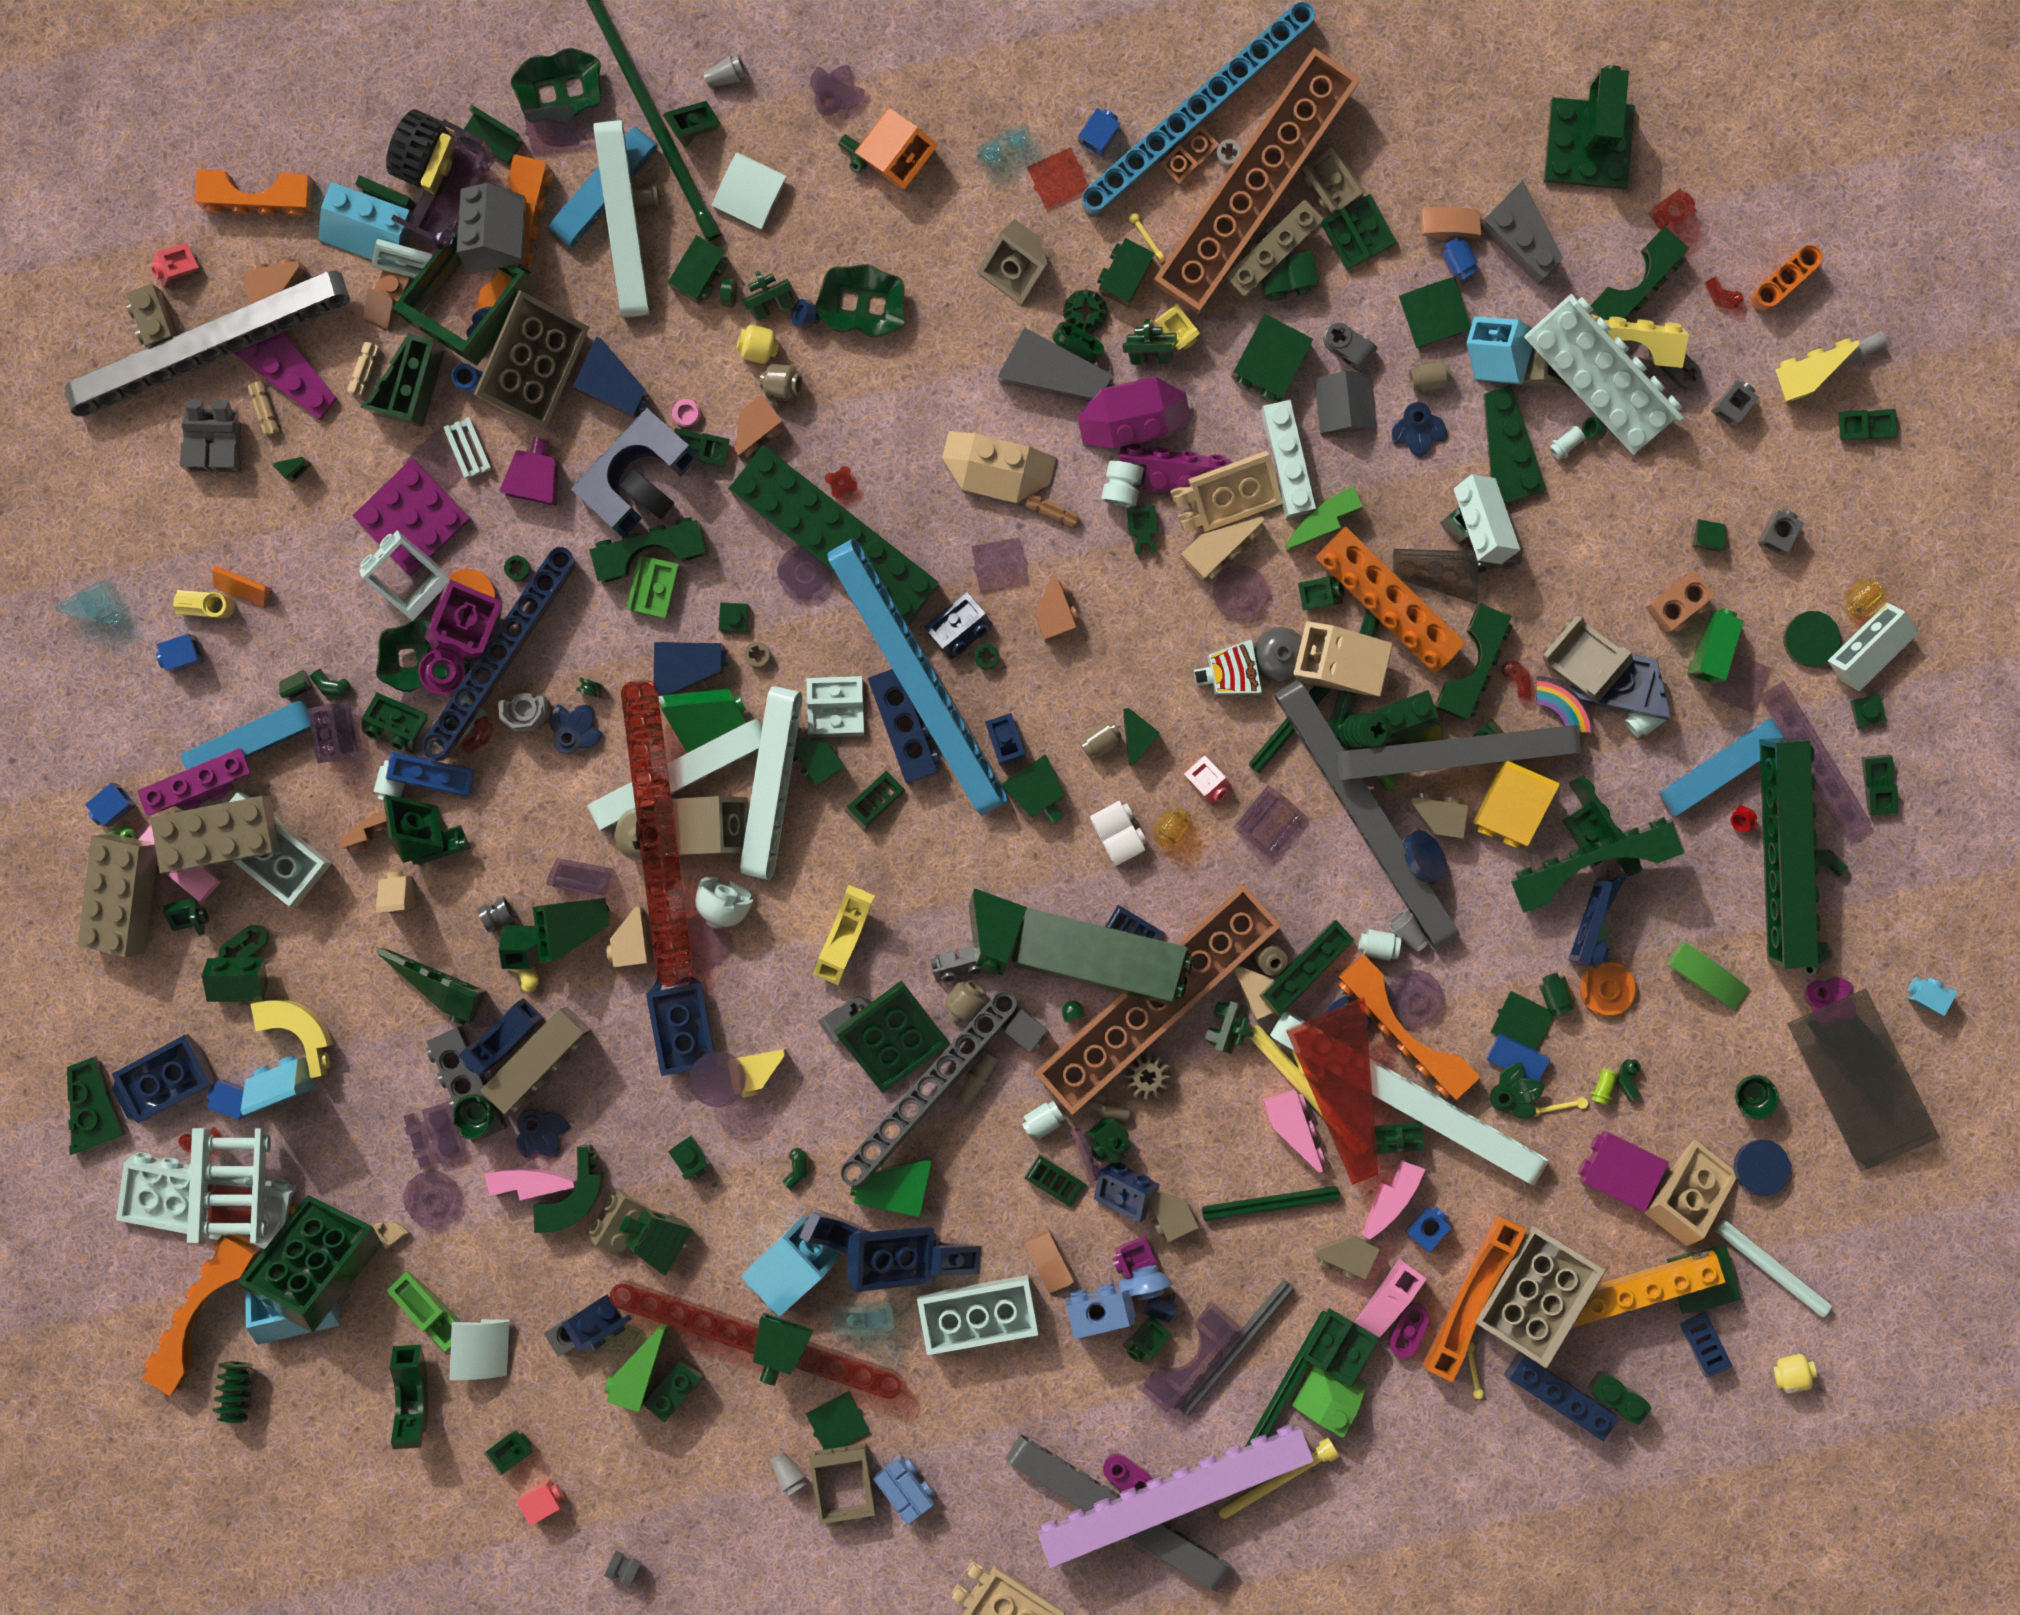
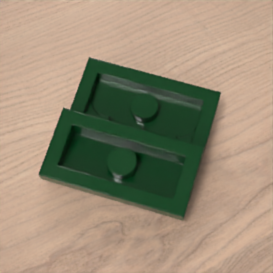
M1368 194L1347 208L1343 207L1321 222L1346 270L1359 265L1398 243L1372 194Z
M1455 277L1399 295L1417 349L1443 339L1455 337L1471 329L1472 325Z
M1721 1244L1699 1252L1692 1251L1667 1259V1263L1713 1250L1717 1255L1726 1282L1678 1296L1677 1299L1682 1314L1741 1300L1726 1245ZM1701 1255L1695 1257L1693 1260L1705 1258V1256Z
M1329 1308L1301 1357L1353 1387L1381 1338Z

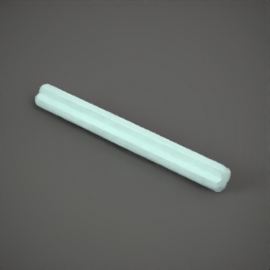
M1722 1220L1716 1226L1715 1232L1819 1316L1825 1317L1830 1312L1832 1306L1730 1223Z

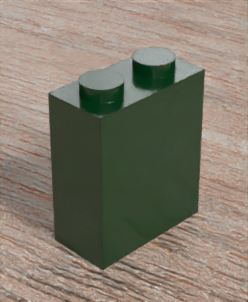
M1264 313L1231 377L1236 379L1234 383L1246 390H1249L1250 387L1260 392L1259 396L1268 402L1274 403L1275 400L1281 402L1313 338Z

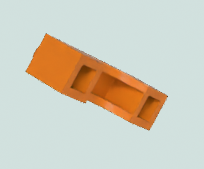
M196 169L195 203L204 208V212L218 214L221 213V209H228L234 214L247 215L249 210L259 211V214L265 216H276V212H287V215L291 217H304V213H312L314 180L308 174L280 173L270 188L260 193L250 194L239 191L235 187L232 177L225 170Z

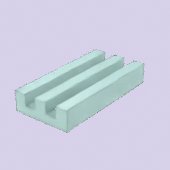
M377 239L371 267L415 279L421 270L406 266V264L423 269L433 254ZM379 257H382V258H385V259H389V260H392V261H395V262H391V261H388V260H384V259H381V258H379Z
M470 417L465 418L462 422H455L454 425L443 427L465 480L491 470ZM462 428H468L482 461V467L478 468ZM457 431L467 457L473 468V470L469 472L467 471V468L464 464V461L454 440L452 432Z

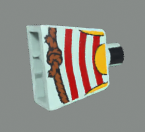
M1252 640L1208 655L1209 667L1194 670L1196 686L1213 684L1214 695H1254L1262 692Z

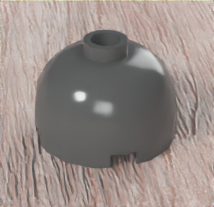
M1285 627L1271 628L1263 633L1254 645V654L1259 673L1267 680L1277 683L1288 682L1296 678L1294 670L1302 636L1293 629Z

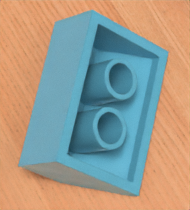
M330 182L321 207L318 240L372 260L377 239L405 246L416 217L408 209ZM379 257V258L384 259V260H388V261H391V262H395V261H392V260H389V259H385V258Z
M245 1290L246 1329L257 1345L310 1333V1331L291 1322ZM338 1302L315 1331L340 1325Z

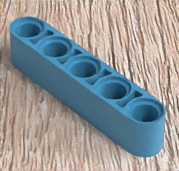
M636 126L625 135L630 176H635L650 159L649 155H653L658 148V144ZM599 166L549 225V230L570 248L574 247L578 243L577 239H581L596 222L595 218H599L605 211Z
M301 700L186 751L179 757L185 770L238 748L244 751L247 759L255 755L254 752L256 751L260 753L280 744V740L283 742L304 733L306 728L311 730L316 725L305 700Z
M1769 718L1762 722L1760 727L1756 726L1738 738V742L1731 743L1716 753L1714 758L1710 757L1692 769L1690 774L1686 773L1668 785L1669 788L1662 789L1658 794L1672 815L1677 816L1759 762V739L1785 738L1774 720Z

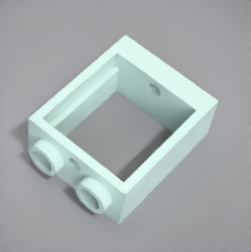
M397 530L393 535L388 534L380 543L381 548L374 555L370 554L362 561L359 572L367 583L413 621L444 589L450 578L440 566ZM400 544L433 572L406 601L373 574Z

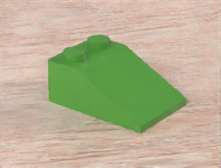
M665 1320L617 1372L613 1371L612 1376H609L604 1393L609 1394L607 1403L637 1412L641 1410L650 1391L670 1321Z

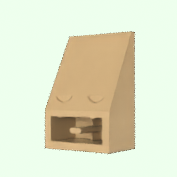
M1306 621L1294 676L1303 684L1381 698L1393 643L1333 625Z

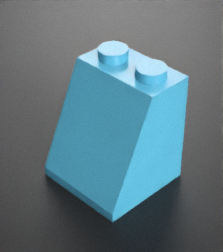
M804 1215L740 1276L747 1286L755 1291L765 1302L766 1306L774 1311L778 1317L821 1280L842 1256L836 1249L825 1245L809 1243L800 1238L802 1226L806 1219Z

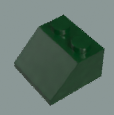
M1429 690L1372 711L1373 713L1384 714L1391 721L1392 736L1385 746L1443 740L1439 716Z

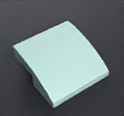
M737 152L726 171L712 206L759 229H763L774 203L779 198L787 176Z
M862 676L806 678L809 738L864 736Z
M481 1319V1323L452 1322L449 1380H476L507 1376L509 1320Z

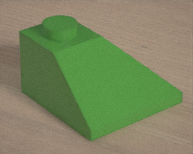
M1313 1365L1291 1405L1319 1425L1344 1438L1357 1415L1367 1383L1357 1378L1355 1384L1351 1387L1330 1373Z

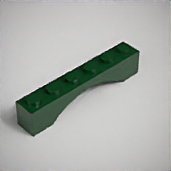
M1665 817L1655 819L1649 822L1650 827L1639 831L1638 827H1634L1622 832L1623 837L1612 841L1611 837L1604 838L1595 842V848L1585 851V848L1581 847L1568 853L1569 857L1559 861L1558 857H1554L1542 862L1543 867L1532 871L1531 867H1527L1515 872L1516 877L1512 879L1511 883L1523 913L1549 904L1556 892L1571 876L1595 862L1610 858L1630 857L1645 859L1658 864L1685 854L1684 846L1673 819L1667 821Z

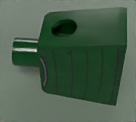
M649 1209L643 1210L638 1220L628 1215L625 1216L620 1224V1231L628 1234L625 1243L630 1250L665 1276L693 1230L682 1218Z

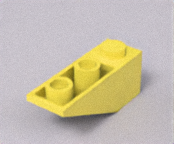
M1851 338L1835 343V349L1824 352V349L1820 348L1807 353L1808 358L1797 362L1796 358H1791L1779 363L1781 368L1775 369L1785 402L1788 403L1814 394L1857 350L1860 345L1859 340L1852 342Z

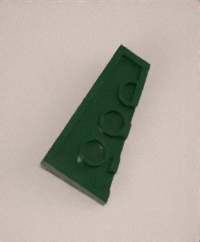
M1509 385L1485 393L1483 400L1490 466L1489 474L1491 478H1496L1504 504L1546 491L1512 386Z

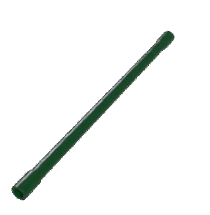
M586 0L695 214L696 221L706 241L709 242L721 236V232L711 212L708 211L602 0Z

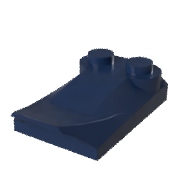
M1619 874L1609 881L1594 882L1568 960L1592 968H1598L1601 964H1606L1610 954L1606 940L1611 924L1612 903L1628 874Z
M690 972L657 978L652 989L646 993L661 1076L717 1066L716 1050L713 1044L702 983L696 980Z
M189 1034L179 1037L112 1073L115 1080L112 1090L126 1117L135 1119L137 1123L214 1084L212 1071L198 1044Z
M922 1227L875 1232L858 1230L853 1233L848 1243L847 1276L851 1289L856 1292L932 1284L933 1246H936L934 1228Z

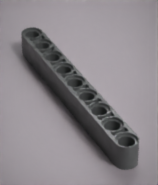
M1579 725L1335 753L1339 780H1349L1582 753Z
M1001 991L994 995L843 1164L840 1174L842 1180L852 1188L862 1187L1012 1020L1018 1010L1016 998L1013 994ZM1003 999H1008L1013 1003L1012 1008L1007 1012H1001L997 1009V1004ZM984 1020H990L994 1023V1027L989 1033H982L978 1029L979 1024ZM965 1041H972L975 1044V1049L970 1054H963L960 1051V1046ZM946 1062L956 1064V1070L951 1075H944L941 1072V1068ZM930 1082L935 1083L938 1087L937 1092L933 1096H925L922 1092L924 1085ZM908 1104L918 1105L919 1110L916 1116L910 1118L904 1115V1109ZM889 1125L899 1126L900 1131L896 1138L889 1139L885 1136V1130ZM871 1146H878L881 1150L880 1156L875 1160H869L866 1156V1151ZM852 1167H859L862 1171L861 1177L857 1181L848 1180L847 1173Z
M1022 1434L1019 1435L1005 1458L1012 1466L1084 1511L1093 1509V1504L1100 1500L1109 1498L1111 1502L1120 1498V1495L1105 1485L1101 1487L1099 1481L1081 1470L1077 1472L1076 1467L1057 1455L1053 1457L1052 1452L1033 1440L1029 1442V1438ZM1164 1522L1128 1537L1216 1592L1232 1569V1566L1224 1559L1218 1560L1219 1556L1200 1544L1194 1545L1195 1541L1176 1529L1172 1531V1527Z

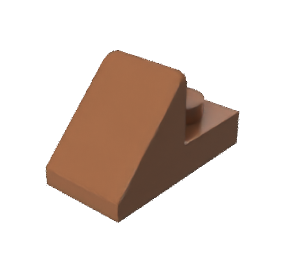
M383 270L375 288H368L363 318L389 330L397 313L392 307L409 287L412 279Z

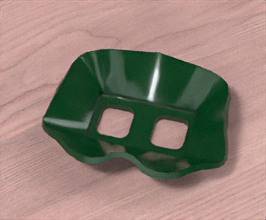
M565 48L551 56L535 55L528 58L514 72L511 78V87L515 92L524 116L531 122L547 119L568 123L583 110L597 107L601 102L602 95L600 86L601 63L592 54L575 48ZM580 78L583 93L569 97L565 82L569 79ZM552 84L555 89L556 100L542 103L538 88Z
M869 264L832 267L824 276L815 303L816 315L837 332L844 333L858 329L869 337L879 338L902 328L906 323L904 310L905 287L903 280L896 275L883 272ZM843 292H851L858 295L855 310H845L840 307ZM871 296L883 297L885 299L883 314H871L867 311Z
M418 618L404 625L388 628L381 632L378 641V662L376 667V676L380 681L402 692H412L424 686L420 681L418 670L421 660L427 654V649L432 647L425 638L430 624L429 620ZM414 649L417 664L414 667H401L399 662L400 650ZM463 660L465 675L470 670L469 660ZM442 667L434 668L437 678L447 679L445 669Z

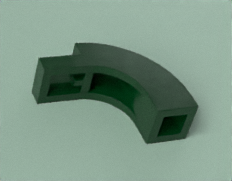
M580 1145L577 1147L578 1176L577 1184L572 1194L561 1201L537 1202L533 1205L534 1233H549L565 1229L583 1218L596 1203L602 1189L604 1172H593V1168H597V1152L592 1151V1145Z
M421 1344L393 1346L389 1368L395 1390V1417L391 1437L392 1449L421 1448L423 1432L427 1431L428 1421L427 1373Z

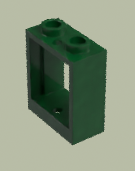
M1608 65L1601 68L1590 83L1584 150L1612 152L1623 139L1629 71L1621 70L1620 66Z

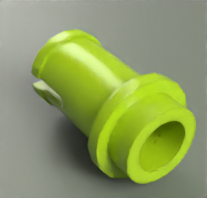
M1601 1068L1595 1091H1591V1095H1593L1591 1100L1608 1106L1609 1101L1613 1100L1611 1094L1619 1074Z

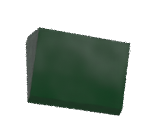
M385 794L383 801L389 840L402 862L406 863L442 851L444 847L437 806Z

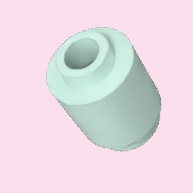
M1631 712L1628 714L1629 717L1624 720L1628 729L1637 738L1641 735L1646 736L1666 721Z
M385 760L384 765L380 766L373 792L379 793L377 799L383 800L385 794L401 798L405 783L385 779L388 760Z
M1367 929L1366 934L1361 933L1358 950H1363V954L1366 957L1386 961L1391 959L1397 960L1401 947V938L1395 937L1394 933Z
M1054 1101L1049 1104L1045 1102L1025 1115L1026 1122L1022 1125L1030 1138L1036 1136L1040 1140L1060 1127V1123L1065 1118Z

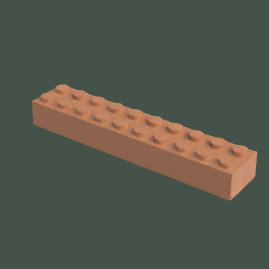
M1313 48L1154 278V286L1196 315H1200L1356 90L1360 81L1358 77L1316 48Z
M1240 884L1175 943L1188 947L1192 953L1191 956L1194 957L1192 970L1190 973H1186L1184 984H1186L1183 1000H1178L1177 1007L1120 993L1040 1065L1034 1073L1073 1115L1280 928L1281 925L1244 884Z

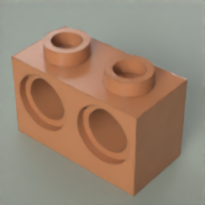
M1692 570L1647 605L1646 609L1666 633L1673 630L1678 633L1690 623L1687 618L1695 612L1700 615L1711 606L1709 601L1715 597V594L1698 573ZM1689 588H1693L1698 592V600L1696 602L1688 599L1687 591ZM1668 605L1673 606L1677 611V616L1674 620L1669 619L1665 614V609Z

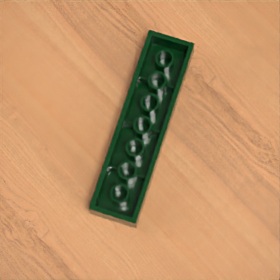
M764 445L760 447L728 488L733 495L833 573L835 571L829 562L828 552L850 539H855L862 547L907 625L912 622L940 586L936 579Z
M1794 737L1759 739L1767 961L1784 969L1818 967V959L1821 958L1822 950L1820 943L1817 942V931L1820 930L1821 922L1819 915L1816 914V903L1819 902L1820 894L1818 887L1815 886V875L1818 874L1819 866L1817 859L1814 858V847L1818 843L1817 833L1813 830V819L1816 818L1817 814L1816 804L1812 802V790H1815L1816 786L1815 776L1811 773V762L1815 758L1814 748L1810 745L1809 740Z

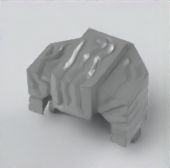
M530 693L514 695V700L498 701L500 720L518 733L537 731L549 717L548 701L544 696H536L534 698V695Z

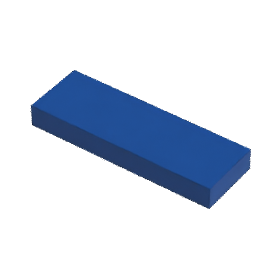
M390 752L385 779L469 797L475 770Z

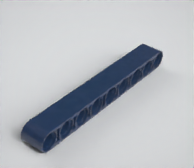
M556 547L549 552L483 653L424 738L422 743L423 751L432 760L443 761L449 757L573 572L575 560L567 548ZM559 556H567L569 558L568 564L563 568L554 565L555 559ZM545 578L553 580L552 588L547 591L539 589V583ZM527 602H536L538 608L534 613L527 614L523 611L524 605ZM514 624L522 626V632L517 637L508 635L509 628ZM505 648L507 654L502 660H494L492 657L494 650ZM482 671H489L491 673L490 680L485 684L478 683V674ZM466 694L475 695V702L470 707H463L461 704V700ZM451 717H457L460 721L458 728L453 731L447 730V720ZM436 740L443 741V750L439 754H432L430 751L431 744Z

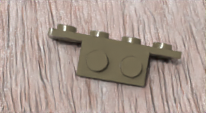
M1303 200L1278 225L1273 223L1264 232L1265 238L1259 244L1254 242L1243 253L1246 257L1226 275V280L1243 297L1246 296L1323 221V217L1306 200Z

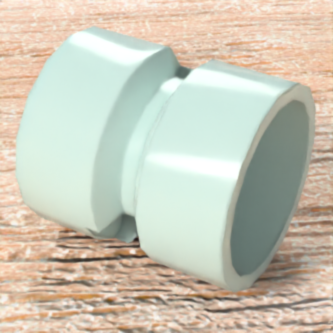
M1109 461L1106 477L1110 481L1104 484L1101 500L1123 507H1136L1139 491L1135 486L1141 484L1144 468L1127 462Z

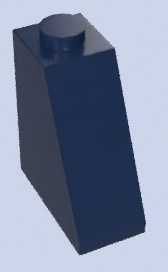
M596 336L573 388L577 392L636 418L649 406L648 392L607 344Z
M654 642L653 698L658 700V697L662 695L679 693L722 674L724 667L729 665V651L724 650L722 643Z

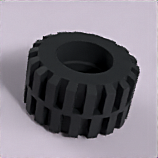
M410 110L401 119L391 138L386 156L387 173L414 186L423 188L420 182L440 134L449 135L447 123L419 110Z

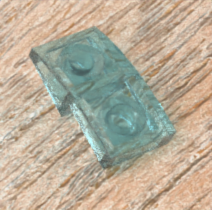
M1021 125L1005 130L988 139L976 149L977 161H983L984 164L996 163L1000 161L1001 157H1005L1004 146L1009 145L1011 149L1025 146V142H1030L1029 125Z

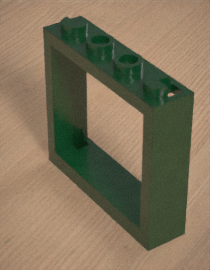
M452 230L392 309L407 323L477 366L497 341L518 291H523L532 296L539 286L531 279L533 274L521 264L517 267L510 265L494 269L511 279L512 282L466 341L423 315L422 312L462 262L457 254L458 232Z

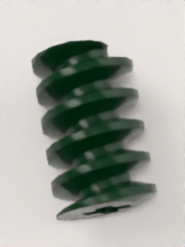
M1355 713L1349 715L1339 725L1338 735L1341 742L1348 748L1367 749L1382 747L1392 736V725L1388 717L1382 713Z
M240 1361L219 1363L218 1366L225 1369L226 1373L217 1375V1378L223 1380L224 1384L215 1386L216 1390L223 1392V1395L214 1397V1401L221 1403L220 1407L212 1408L213 1412L220 1414V1417L216 1420L226 1423L246 1422L248 1415L243 1412L248 1411L250 1405L245 1401L251 1398V1393L247 1389L253 1386L252 1381L248 1378L254 1376V1370L249 1367L254 1365Z

